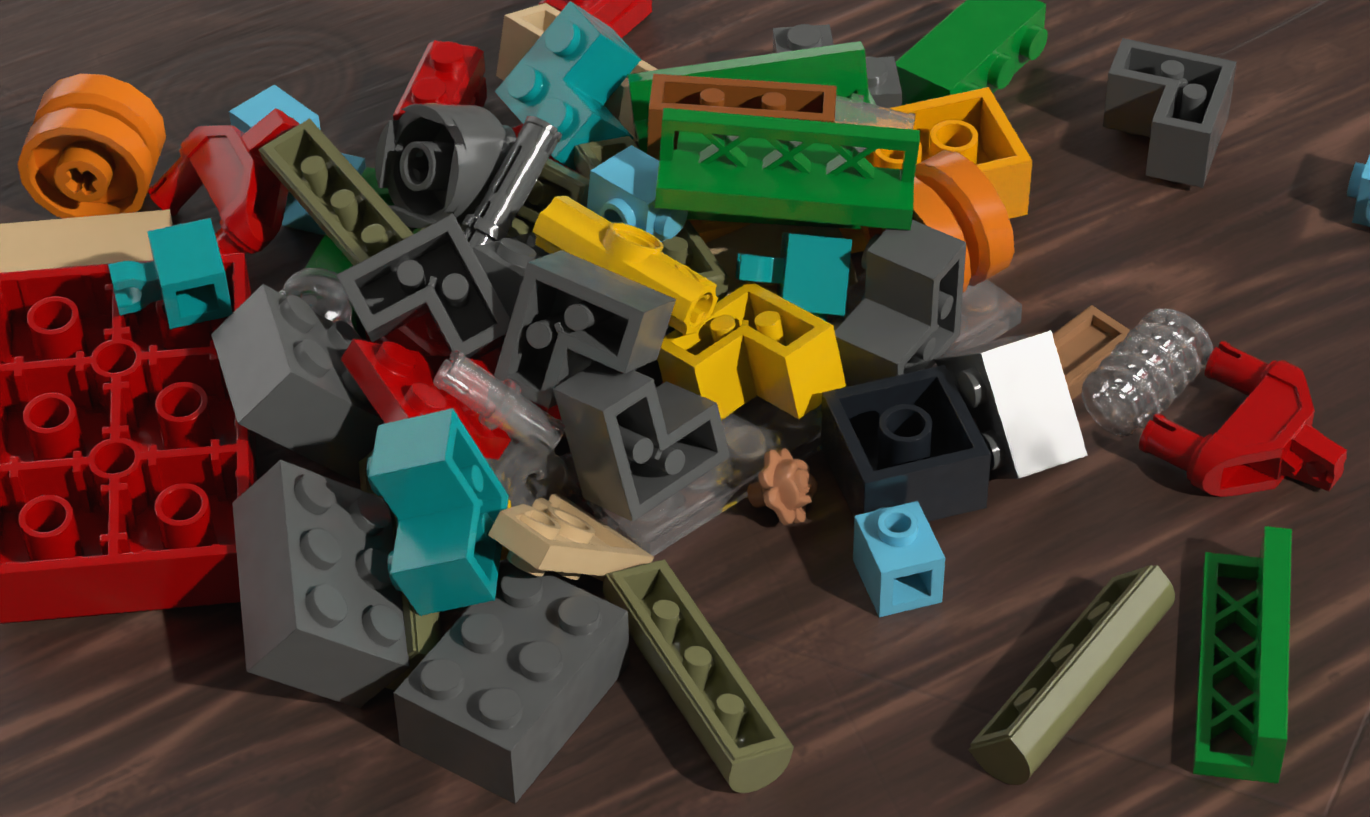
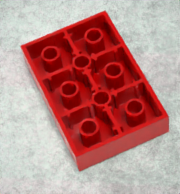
M245 253L221 255L232 312L252 295ZM150 260V261H138V262H139V263H147V262H151V261H153V260ZM108 264L0 273V623L241 602L232 503L257 481L256 432L237 422L211 336L228 317L170 329L163 300L152 302L137 312L119 315Z

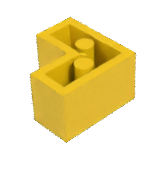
M752 281L747 282L718 301L711 317L705 320L697 333L684 335L675 329L666 335L657 358L663 383L667 381L716 402L721 420L756 396L800 419L822 404V392L846 387L834 326Z

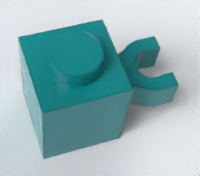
M211 218L147 231L153 258L151 262L121 261L108 264L119 315L137 312L152 302L163 300L169 328L173 329L228 317L233 313L226 273Z
M783 232L780 257L737 253L735 279L778 283L776 295L828 322V314L845 316L852 239Z

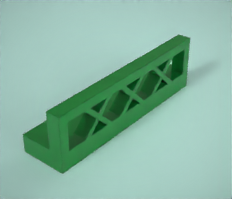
M861 41L627 74L634 131L639 150L646 154L648 149V115L653 74L837 86L835 123L857 125L877 122L876 104L868 88L865 48Z
M663 108L655 208L911 230L914 178L920 130ZM675 131L702 133L712 143L701 152L673 149ZM749 137L763 138L769 141L776 150L765 157L747 156L737 145ZM813 143L830 144L840 155L828 163L811 162L801 151ZM877 149L904 151L902 169L874 167L865 157Z
M1265 526L1259 557L1205 552L1202 578L1193 774L1279 783L1288 730L1292 529ZM1218 577L1255 580L1256 590L1236 601L1217 584ZM1216 607L1221 610L1218 614H1216ZM1255 610V617L1250 612ZM1234 622L1254 639L1252 643L1236 653L1215 636V634ZM1214 658H1215L1218 662H1220V663H1218V664L1215 665V666H1214ZM1252 661H1254V667H1253V668H1251V667L1248 665V664L1251 663ZM1232 674L1253 692V694L1234 706L1213 688L1214 685ZM1213 711L1217 715V717L1211 720ZM1250 714H1252V723L1246 718ZM1231 727L1251 746V756L1210 752V740Z

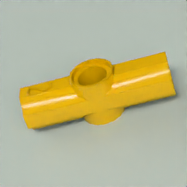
M568 196L554 197L547 208L540 212L532 231L536 236L535 245L545 252L552 254L563 250L676 299L668 325L684 335L697 333L705 320L711 317L719 298L716 296L717 284L662 252L663 243L652 234L632 225L612 223Z

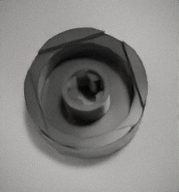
M408 105L401 109L406 112L398 120H389L380 135L375 159L379 188L388 189L394 204L389 205V207L408 227L425 228L451 214H454L458 223H462L467 214H474L478 205L483 200L493 178L517 139L516 134L511 127L502 125L490 111L480 106Z

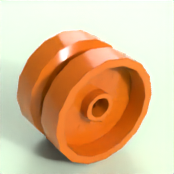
M81 73L60 79L44 92L33 125L30 127L17 164L21 183L36 203L62 219L137 212L142 208L166 139L163 117L150 98L124 81L107 75Z
M943 150L917 164L914 178L912 220L966 242L963 293L966 292L968 285L976 286L1008 268L1014 255L1013 229L1006 207L991 181L976 164L958 152ZM862 226L867 244L875 234H882L887 229Z

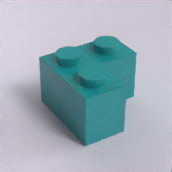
M570 1L495 90V93L523 124L527 116H534L557 128V132L562 134V138L551 156L577 172L573 162L575 145L630 136L632 140L634 139L604 104L626 79L627 74H630L637 66L641 58L610 26Z
M452 408L378 425L373 455L367 460V477L373 492L384 498L398 521L394 550L389 553L387 561L388 573L396 590L402 591L419 616L495 601L502 545L488 536L499 512L507 509L509 495L458 415Z

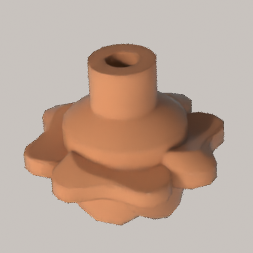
M786 448L777 450V452L775 450L766 451L764 454V467L758 474L759 481L748 486L747 494L750 503L755 508L767 506L774 510L783 525L792 524L793 522L795 524L804 522L806 519V506L812 502V497L817 491L818 485L816 479L810 474V466L803 460L793 459Z

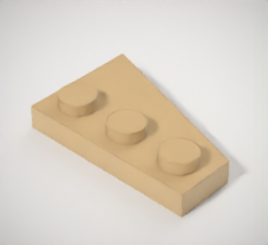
M558 492L552 494L549 501L544 498L536 499L532 507L520 504L501 510L488 536L510 550L506 557L510 563L529 574L542 577L546 571H554L573 580H578L581 574H587L604 582L606 573L651 563L654 559V556Z

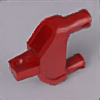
M275 108L246 133L233 125L196 127L182 141L181 148L179 149L181 156L154 185L148 188L147 192L158 207L162 210L170 209L171 215L176 216L180 208L204 184L221 217L219 221L221 228L215 233L220 254L245 253L246 255L248 252L251 254L261 252L280 231L288 190L264 163L258 149L298 126L299 123L283 111Z
M1221 341L1218 348L1215 347L1206 364L1205 377L1210 380H1216L1247 395L1246 400L1214 434H1208L1203 437L1157 413L1153 416V421L1149 420L1139 441L1140 451L1150 453L1186 471L1187 479L1191 481L1194 487L1210 495L1220 497L1275 489L1286 476L1330 491L1341 478L1344 471V463L1347 459V449L1330 440L1312 426L1315 410L1308 384L1301 368L1284 360H1274L1268 364L1231 346L1226 341Z

